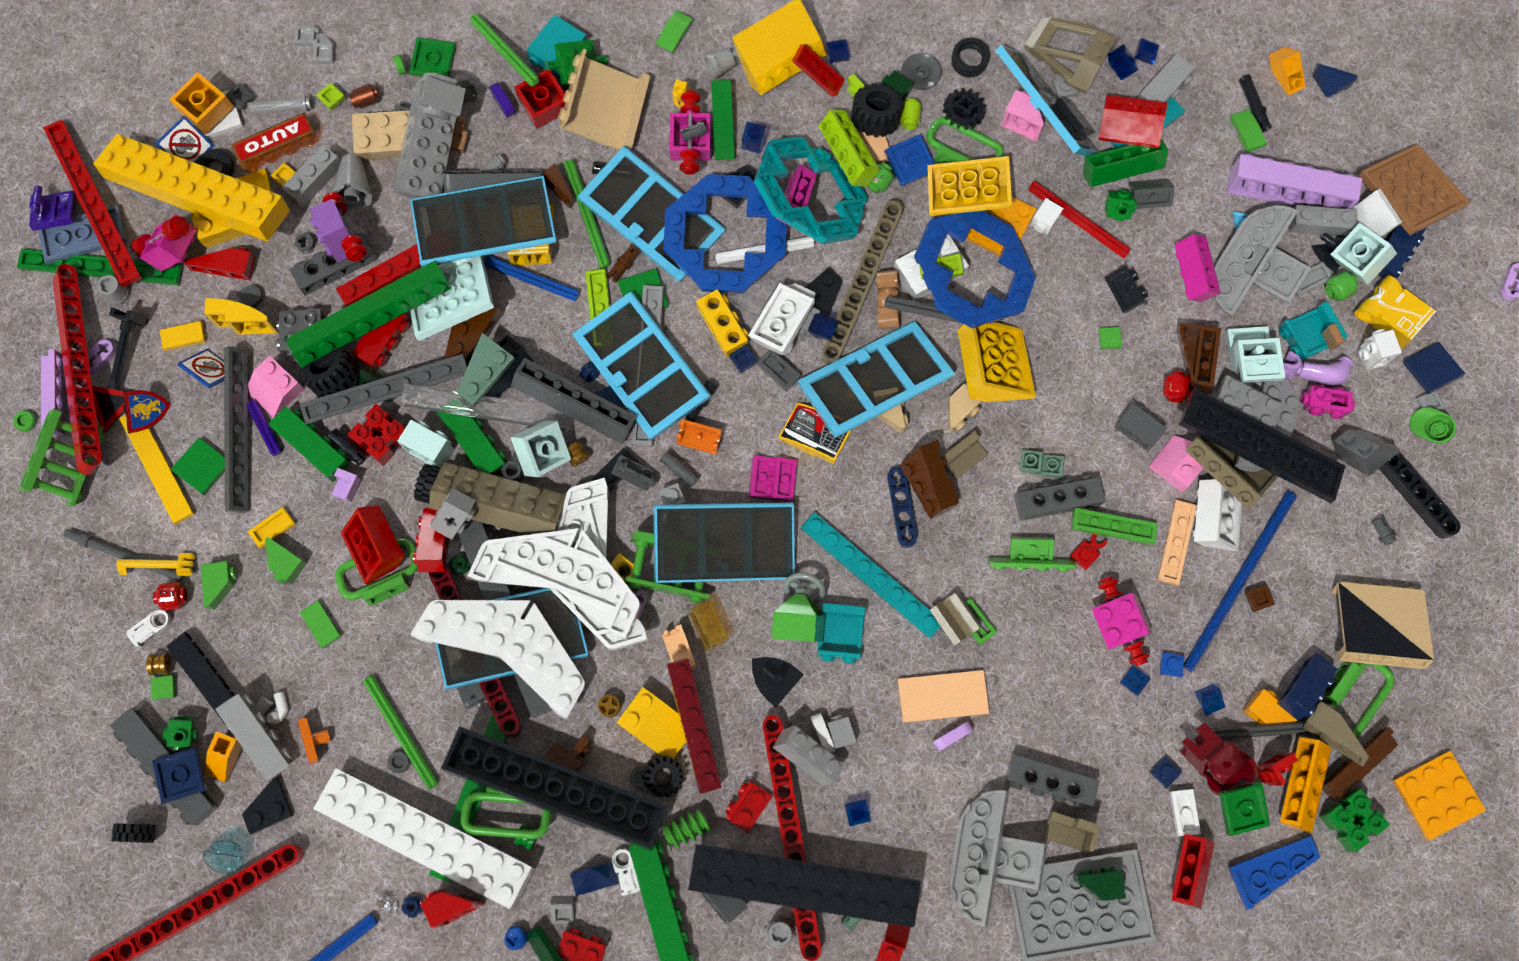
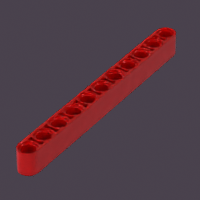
M62 264L57 268L52 282L77 470L83 475H91L99 466L102 456L78 277L73 266ZM85 460H89V461H91L93 464H89V463H87Z
M771 715L763 721V734L784 857L789 859L791 853L797 852L801 855V861L806 862L789 760L780 753L774 754L770 751V745L777 741L783 730V725L779 717ZM771 720L776 721L779 726L778 730L775 732L768 731L766 728L767 722ZM783 764L786 768V773L782 776L776 775L773 771L774 766ZM780 786H787L789 788L790 794L787 798H781L778 795L777 790ZM784 808L793 810L794 816L791 820H784L782 818L781 811ZM788 830H794L798 835L794 843H789L785 839V833ZM793 908L801 954L805 960L815 961L821 955L815 911H801L798 908ZM804 921H810L813 924V930L808 934L803 933L800 929ZM808 944H814L817 947V953L812 957L807 956L804 952Z
M298 845L282 846L88 961H106L107 957H110L111 961H134L299 864L304 855L302 848ZM290 849H293L295 852V857L292 861H289L287 858V853ZM270 861H273L275 864V869L272 873L267 870V865ZM252 872L255 880L250 885L247 881V876ZM230 884L235 889L232 896H229L227 893V888ZM210 896L214 899L212 908L207 906V900ZM190 908L194 912L191 920L187 918V911ZM169 920L174 925L171 932L166 927ZM149 932L153 936V941L151 942V944H149L146 940V936ZM128 945L132 947L130 956L126 954V947Z

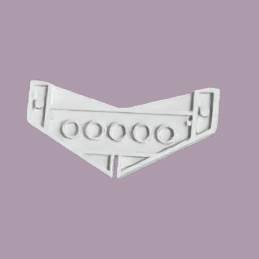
M602 478L574 486L567 491L556 531L579 528L580 532L572 547L574 548L583 530L606 559L609 489L606 479ZM549 588L608 649L617 650L648 641L646 630L638 617L635 619L627 640L615 636L557 589Z
M579 528L487 540L481 545L468 573L469 578L479 582L557 589L615 636L627 640L640 610V601L583 530L575 547L572 548L580 532Z
M434 600L429 603L411 632L412 637L423 642H434L502 659L557 715L565 719L568 718L584 689V679L535 603L525 619H521L530 601Z

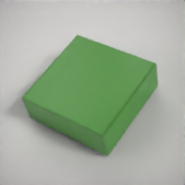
M1120 327L1099 328L1100 350L1121 349Z
M175 676L151 678L152 700L176 698Z

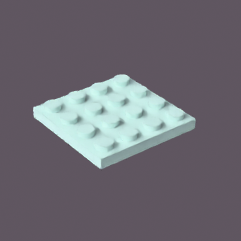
M483 256L445 262L438 265L451 289L410 310L414 334L418 341L494 308Z

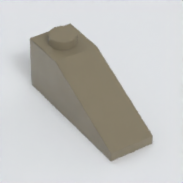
M1320 702L1316 711L1305 723L1303 729L1363 767L1369 758L1366 751L1342 715L1337 712V709L1330 704Z

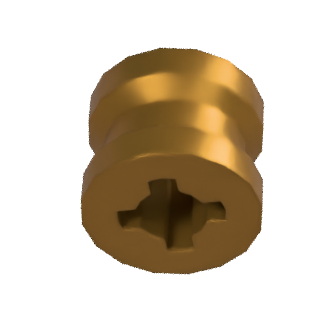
M581 441L567 447L572 467L582 464L590 457L588 452L584 451V445Z
M163 653L160 656L155 654L148 655L146 668L149 676H156L158 673L162 675L170 674L171 657L168 653Z
M605 695L599 700L598 709L603 716L613 718L619 714L621 704L615 696Z

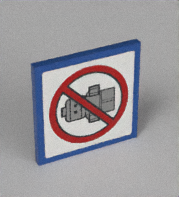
M185 116L178 120L155 142L162 151L197 163L198 158L204 152L214 147Z
M208 348L177 364L209 389L224 381V360Z

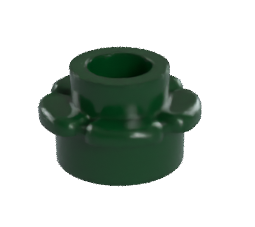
M463 554L455 555L454 559L450 560L452 572L457 575L467 573L470 569L468 557Z

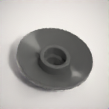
M917 53L909 56L904 61L901 74L914 83L913 89L926 90L932 88L939 81L941 68L934 57L924 53ZM917 73H923L924 76H918Z

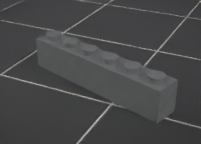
M526 358L523 359L515 371L511 387L621 444L624 443L637 417L636 415Z
M130 708L110 725L114 730L113 735L119 742L125 743L128 747L126 749L127 753L132 758L138 759L141 763L139 765L140 769L146 775H151L154 779L153 784L158 789L152 760L175 753L170 747H167V743L140 710ZM206 791L169 802L173 808L177 807L182 813L180 818L187 825H199L219 808Z

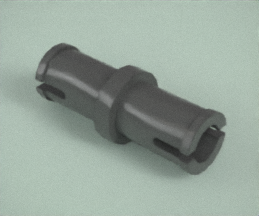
M666 451L659 460L673 471L675 477L679 476L690 487H693L700 478L686 467L687 464L684 461L680 462L669 451Z

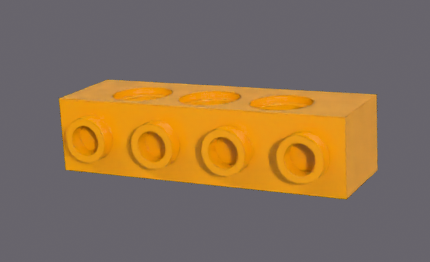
M1299 737L1295 753L1298 761L1293 764L1294 768L1291 771L1280 823L1290 828L1313 832L1332 748L1324 742Z

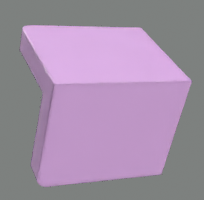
M337 468L334 476L338 481L332 495L351 503L361 479L355 474Z

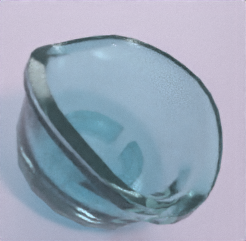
M220 838L213 841L202 854L205 863L219 873L234 872L240 868L243 862L240 844L230 838Z

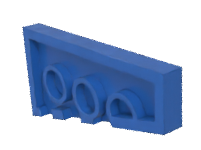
M1307 836L1232 865L1228 869L1243 905L1249 911L1259 901L1264 900L1278 887L1287 883L1294 875L1299 874L1318 860L1320 855L1312 837Z

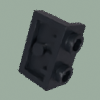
M1124 266L1105 277L1124 314L1142 304H1148L1146 298L1149 295L1143 286L1140 287L1137 280H1139V277L1134 268L1130 270V268Z

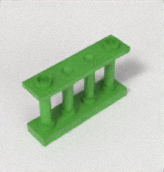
M51 409L47 413L18 490L28 493L32 489L38 488L68 498L65 506L73 507L82 498L83 492H80L86 475L81 474L78 470L49 461L45 457L47 449L51 450V448L75 456L73 446L56 441L52 437L55 429L58 430L60 428L71 433L72 430L71 423L63 421V418L60 417L62 412ZM98 426L100 445L105 436V433H102L104 429L102 426ZM46 468L75 478L72 489L68 490L41 481L37 477L39 470Z
M637 530L631 534L630 542L636 543L637 550L632 576L623 579L629 589L640 590L641 587L690 598L689 601L693 603H702V601L710 598V594L702 593L704 582H695L694 590L691 591L682 589V582H674L673 586L655 583L654 575L652 582L640 580L645 549L648 546L654 547V534ZM663 536V567L666 553L674 551L677 552L678 556L675 573H684L687 557L689 555L696 556V544ZM705 546L706 566L707 562L717 557V548Z

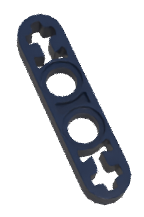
M894 467L888 472L887 483L897 540L901 547L911 548L917 541V532L907 477L903 474L900 467ZM895 472H897L899 476L902 475V478H900L899 485H904L905 488L898 487L894 490L892 489V487H896V480L891 479ZM896 493H904L906 500L903 503L896 502L894 499ZM900 513H907L910 520L907 523H901L898 520ZM911 525L912 529L908 528V535L912 536L913 539L910 540V543H907L906 540H902L905 531L904 529L900 530L899 527L906 528Z

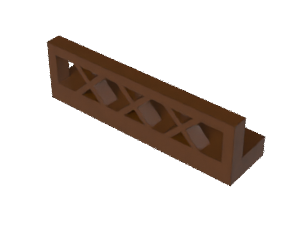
M1390 727L1379 729L1362 745L1369 756L1363 767L1348 758L1324 781L1322 790L1334 803L1343 798L1398 746L1390 737L1394 733Z

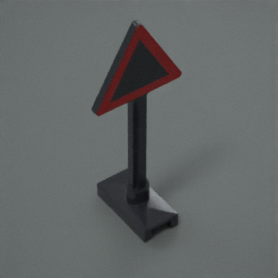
M112 307L110 308L109 316L121 320L119 329L121 332L109 387L92 386L95 411L100 426L104 427L103 432H107L125 412L123 409L124 391H119V385L130 333L133 332L134 325L146 326L148 318L133 311L127 310L125 313Z

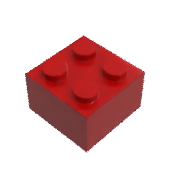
M550 70L537 74L539 83L535 86H530L526 81L514 86L519 102L536 129L557 119L560 110L564 108L566 103L563 102L564 92Z

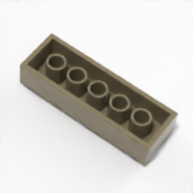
M444 462L430 490L429 508L438 510L451 489L454 488L476 500L472 507L475 512L471 520L531 535L557 530L566 495Z

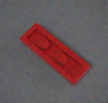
M801 44L792 62L830 96H837L845 79L806 44Z

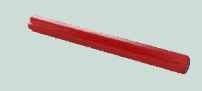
M1034 181L1029 186L1028 190L1042 201L1047 198L1062 207L1061 214L1120 257L1125 258L1130 253L1131 249L1037 181Z

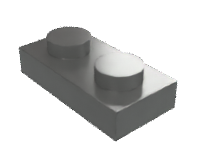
M768 350L757 361V365L786 392L801 378V375L774 351Z

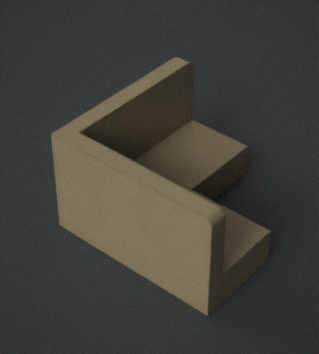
M1049 812L1043 838L1082 852H1094L1101 825L1080 818L1074 819L1056 812Z

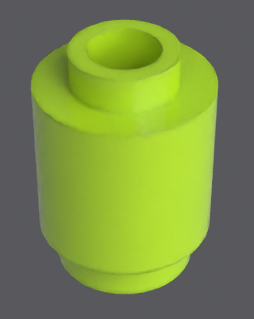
M909 98L903 102L900 123L902 124L901 127L906 130H915L920 123L922 105L917 99Z

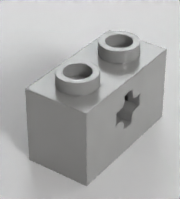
M452 488L437 510L429 528L452 540L456 533L461 534L466 525L464 521H470L475 512L472 507L476 500Z

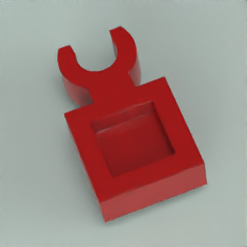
M1095 534L1091 536L1090 544L1084 540L1069 556L1085 571L1101 555L1096 550L1102 549L1107 544L1106 540L1102 544L1096 543L1095 538L1098 535Z

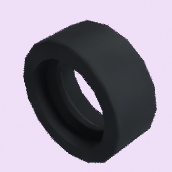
M972 37L960 40L955 45L951 57L953 69L959 75L967 78L981 75L986 70L990 58L989 49L983 41ZM964 49H973L981 54L982 61L976 66H968L960 61L959 54Z

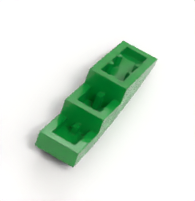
M711 80L715 160H734L731 80Z

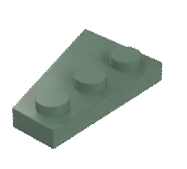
M482 333L457 390L458 395L475 407L511 366L515 358Z

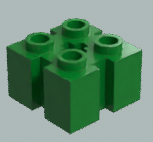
M1361 788L1350 790L1339 800L1342 805H1332L1319 815L1329 830H1337L1340 835L1336 838L1347 852H1358L1370 842L1367 836H1378L1390 826L1379 810L1372 811L1369 808L1372 801Z

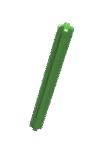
M474 13L473 16H470L472 25L530 86H535L539 83L538 76L479 14Z
M573 159L564 162V166L598 264L601 269L610 266V261L593 213L577 197L584 190Z
M372 675L363 680V683L425 786L428 789L434 788L438 785V780L376 678Z

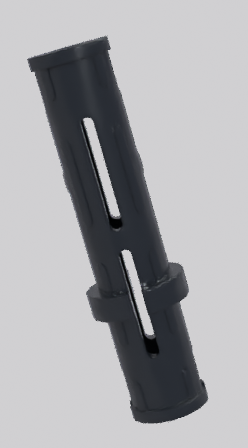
M1249 74L1245 75L1243 79H1239V83L1248 101L1251 113L1259 124L1261 131L1266 132L1268 131L1266 127L1268 129L1272 128L1266 114L1267 109L1262 105L1252 76Z

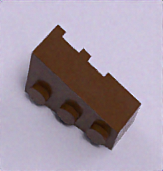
M494 306V308L452 326L444 358L447 359L464 354L468 367L481 334L483 333L487 337L490 336L492 329L502 317L500 308Z
M1179 323L1177 335L1186 376L1190 378V392L1196 388L1206 394H1211L1215 381L1221 328Z
M939 440L919 447L900 464L903 474L907 477L914 493L919 498L930 519L950 511L959 504L952 479L947 478L944 468L947 465L946 461L941 459L938 450L940 446Z

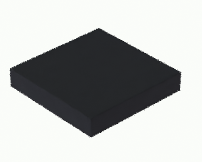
M1062 97L1055 101V104L1078 133L1090 136L1095 132L1072 101Z

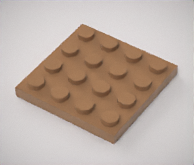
M1419 144L1361 171L1358 175L1372 193L1378 189L1382 190L1403 222L1400 225L1410 236L1466 208L1471 203Z

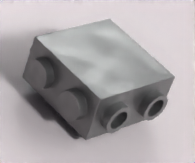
M307 307L306 310L289 308L286 311L279 312V319L276 320V327L279 331V338L276 341L278 351L288 359H295L285 339L324 319V312L318 307Z

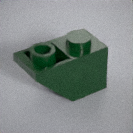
M1114 867L1100 868V873H1092V869L1078 871L1079 875L1073 876V881L1099 901L1126 899L1122 871H1115Z

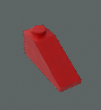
M239 247L238 249L228 248L187 259L184 264L190 271L250 281L256 258L249 249Z

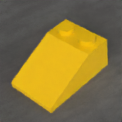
M642 687L617 721L619 726L657 754L665 757L668 756L674 759L686 743L679 714L644 687Z

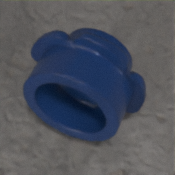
M587 363L582 366L580 377L585 379L586 382H592L599 376L600 372L594 363Z
M408 896L404 899L401 909L407 917L415 918L423 912L420 905L422 899L419 896Z

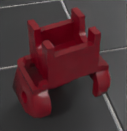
M1205 722L1196 729L1199 735L1194 740L1198 745L1193 743L1188 737L1181 742L1185 747L1180 753L1202 777L1204 776L1211 792L1218 796L1219 792L1232 789L1242 779L1250 783L1258 776V768L1252 757L1232 741L1229 743L1223 741Z

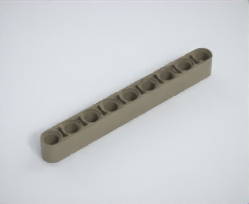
M897 201L887 202L882 210L823 347L822 360L826 365L841 359L900 221L902 206ZM894 211L896 215H890L888 212ZM886 228L889 232L883 233L880 229ZM878 245V246H880L882 249H881V250H875V249H873V246ZM872 263L875 267L868 268L865 264ZM860 280H863V281H865L867 284L864 285V286H861V285H859L857 282L860 281ZM857 298L860 302L854 304L850 302V299ZM847 315L850 316L852 320L847 322L844 321L842 317ZM840 333L844 338L839 340L834 335ZM829 351H833L837 354V356L831 358L828 357L826 353Z

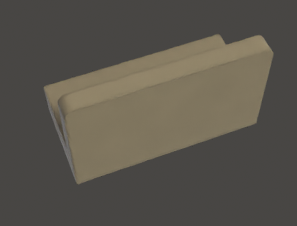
M975 431L941 458L945 459L947 464L945 467L955 479L960 478L988 455L978 443L980 437Z
M954 593L930 609L954 646L981 628L958 593Z

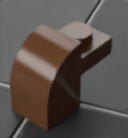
M583 735L570 752L555 742L543 758L578 771L584 766L578 759L580 756L584 758L592 748L589 745L592 742Z

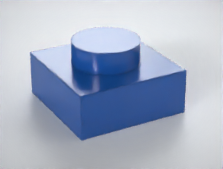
M1161 653L1159 675L1182 678L1185 656Z

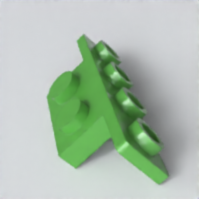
M1010 537L1009 557H988L990 566L997 570H1004L1006 567H1014L1016 570L1036 568L1039 571H1047L1049 568H1057L1059 571L1076 569V563L1073 559L1053 558V538Z

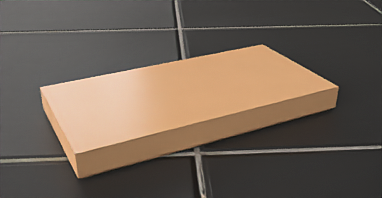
M984 670L897 680L903 723L989 714Z

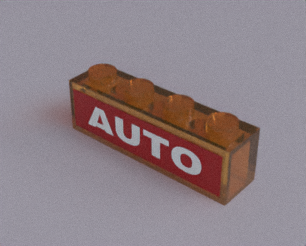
M303 112L232 143L231 147L240 166L247 172L255 171L263 164L273 163L281 156L294 154L297 149L302 147H310L319 138L307 114Z

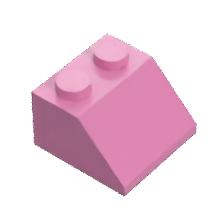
M1016 90L1006 108L1001 126L1037 142L1044 125L1041 114L1029 101L1031 97L1027 92Z
M270 356L253 371L248 383V394L273 418L304 390Z
M1173 435L1149 465V468L1180 492H1183L1190 486L1203 467L1185 451L1193 441Z

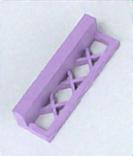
M49 349L48 356H41V429L47 413L51 409L61 411L60 417L65 421L62 354L55 349ZM60 428L58 430L55 429L53 436L65 435V430Z

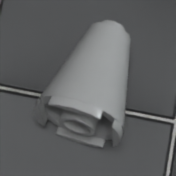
M353 153L344 155L341 158L331 192H339L342 195L347 211H351V208L359 207L358 211L364 210L372 203V193L362 159Z

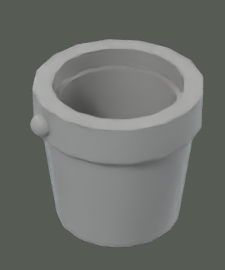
M728 48L704 55L706 66L715 79L736 65L735 59Z
M106 275L98 281L97 288L107 303L122 305L129 298L130 290L128 285L122 287L114 276Z
M784 918L773 919L764 928L767 941L776 948L786 947L796 938L792 924Z

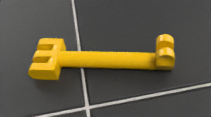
M179 553L178 560L117 559V571L120 575H127V568L176 569L177 576H191L195 555L192 553Z

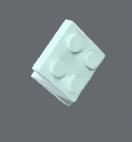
M1268 326L1226 330L1231 371L1240 370L1242 383L1278 381L1286 378L1280 339L1270 338Z

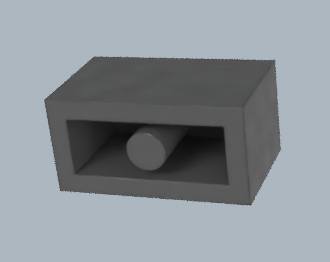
M1134 403L1115 425L1117 430L1147 452L1151 450L1167 429L1160 419L1151 417L1142 406L1135 405Z

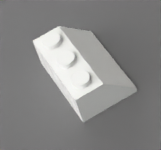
M1216 479L1199 480V488L1197 489L1198 502L1195 510L1196 525L1193 531L1194 542L1205 547L1238 551L1242 504Z

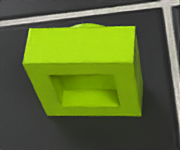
M852 74L848 77L847 90L854 97L855 93H858V89L864 88V84L855 74Z
M329 83L316 94L317 98L330 111L346 99L332 83Z

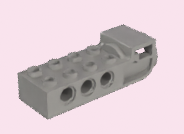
M424 73L423 77L418 80L412 96L393 193L412 199L441 194L443 172L446 171L455 121L461 114L465 88L458 86L457 80L437 73Z

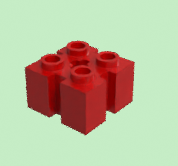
M375 404L365 415L367 421L363 425L358 422L347 435L359 447L367 451L378 463L384 466L394 456L392 449L396 445L400 448L402 447L397 441L405 427L395 419L393 420L387 412Z

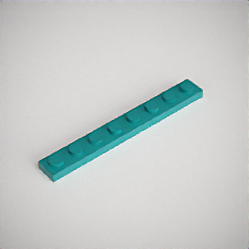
M815 512L802 525L800 529L926 637L931 639L941 627L926 606Z

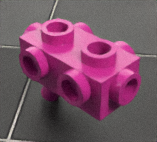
M1315 384L1310 386L1301 396V404H1305L1304 410L1310 411V415L1321 416L1323 413L1330 414V417L1333 419H1343L1353 411L1355 406L1353 392H1348L1344 388L1329 389L1325 388L1324 385Z

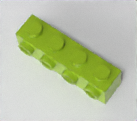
M830 109L818 127L830 146L832 153L838 160L840 167L846 174L849 183L852 186L867 187L880 169L846 111Z

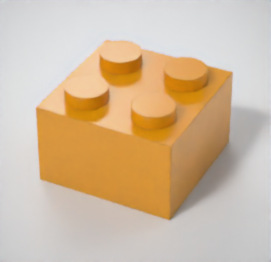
M198 72L169 99L176 110L205 135L234 107L225 94Z

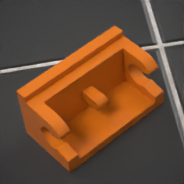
M681 419L676 444L716 455L722 438V430Z

